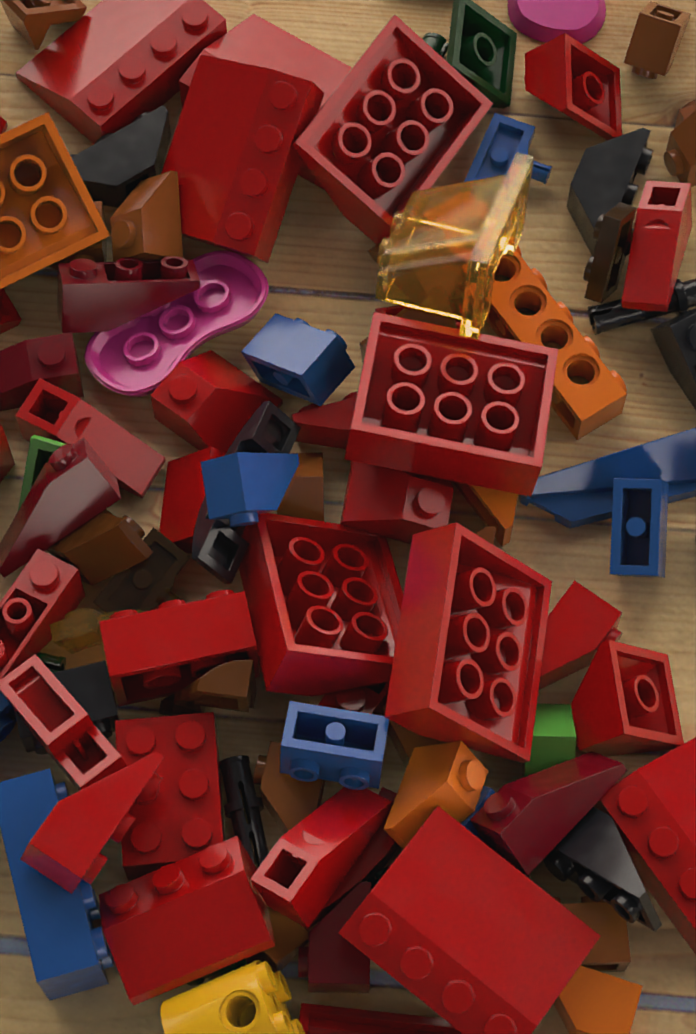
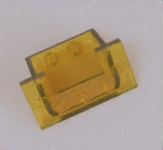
M516 152L505 175L414 191L404 211H397L395 213L390 239L384 237L380 244L377 257L379 270L375 299L461 319L459 335L478 339L490 312L494 275L503 254L508 256L514 255L524 231L534 156Z

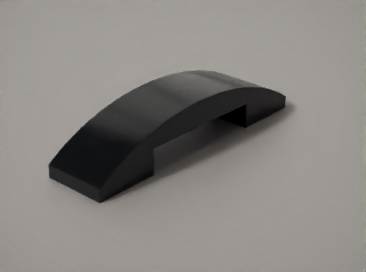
M265 401L243 426L225 455L236 452L289 454L301 427L271 401ZM206 495L204 496L195 524L192 559L225 585L232 584L249 546V543L241 537L246 526L230 527L229 519H209Z

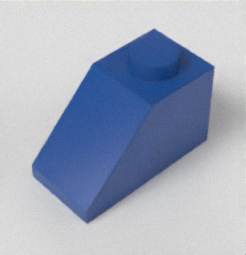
M236 452L201 462L209 519H229L230 527H240L259 523V514L277 510L299 465L298 454Z

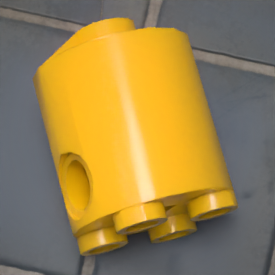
M256 960L162 1001L160 1007L164 1034H306L300 1021L297 1018L291 1019L285 1002L291 1000L292 996L284 975L280 970L273 973L267 961L261 962Z

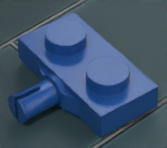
M494 113L464 180L463 192L471 191L476 197L504 206L512 186L522 175L546 184L552 166L528 159V149L534 138L535 126Z

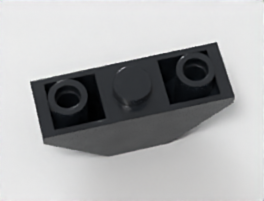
M162 105L152 112H144L138 115L131 124L115 133L103 135L94 145L78 154L70 155L93 202L102 201L103 206L119 208L141 180L161 174L171 137L168 110Z
M640 128L585 149L570 185L567 209L591 255H595L598 241L593 239V232L602 213L606 214L619 202L633 206L639 189V185L633 184L637 173L646 174L654 150L647 148L651 132L648 129Z

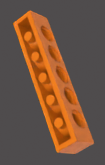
M468 191L426 215L425 230L444 233L468 276L460 284V287L498 337L544 346L543 344L546 342H555L562 347L558 349L551 407L576 440L581 439L622 414L627 396V389L623 379L615 370H608L600 359V353L594 341L587 335L582 336L574 326L573 317L566 305L561 301L556 302L550 295L542 274L536 268L530 269L526 264L515 239L510 235L505 236L496 225V219L491 208L485 202L479 203L472 192ZM477 242L484 245V247L473 248L467 244ZM495 275H503L508 277L510 280L501 282L493 279L492 277ZM522 308H528L533 310L536 314L523 315L519 313L517 310ZM581 376L587 379L589 383L580 385L572 382L569 378Z

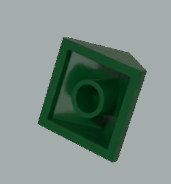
M453 0L447 62L493 103L492 108L504 109L509 107L517 33L472 0Z

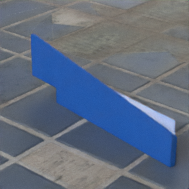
M696 427L539 476L532 496L519 495L520 503L525 506L529 503L554 515L556 522L571 529L612 518L614 478L662 479L669 483L668 503L696 497Z

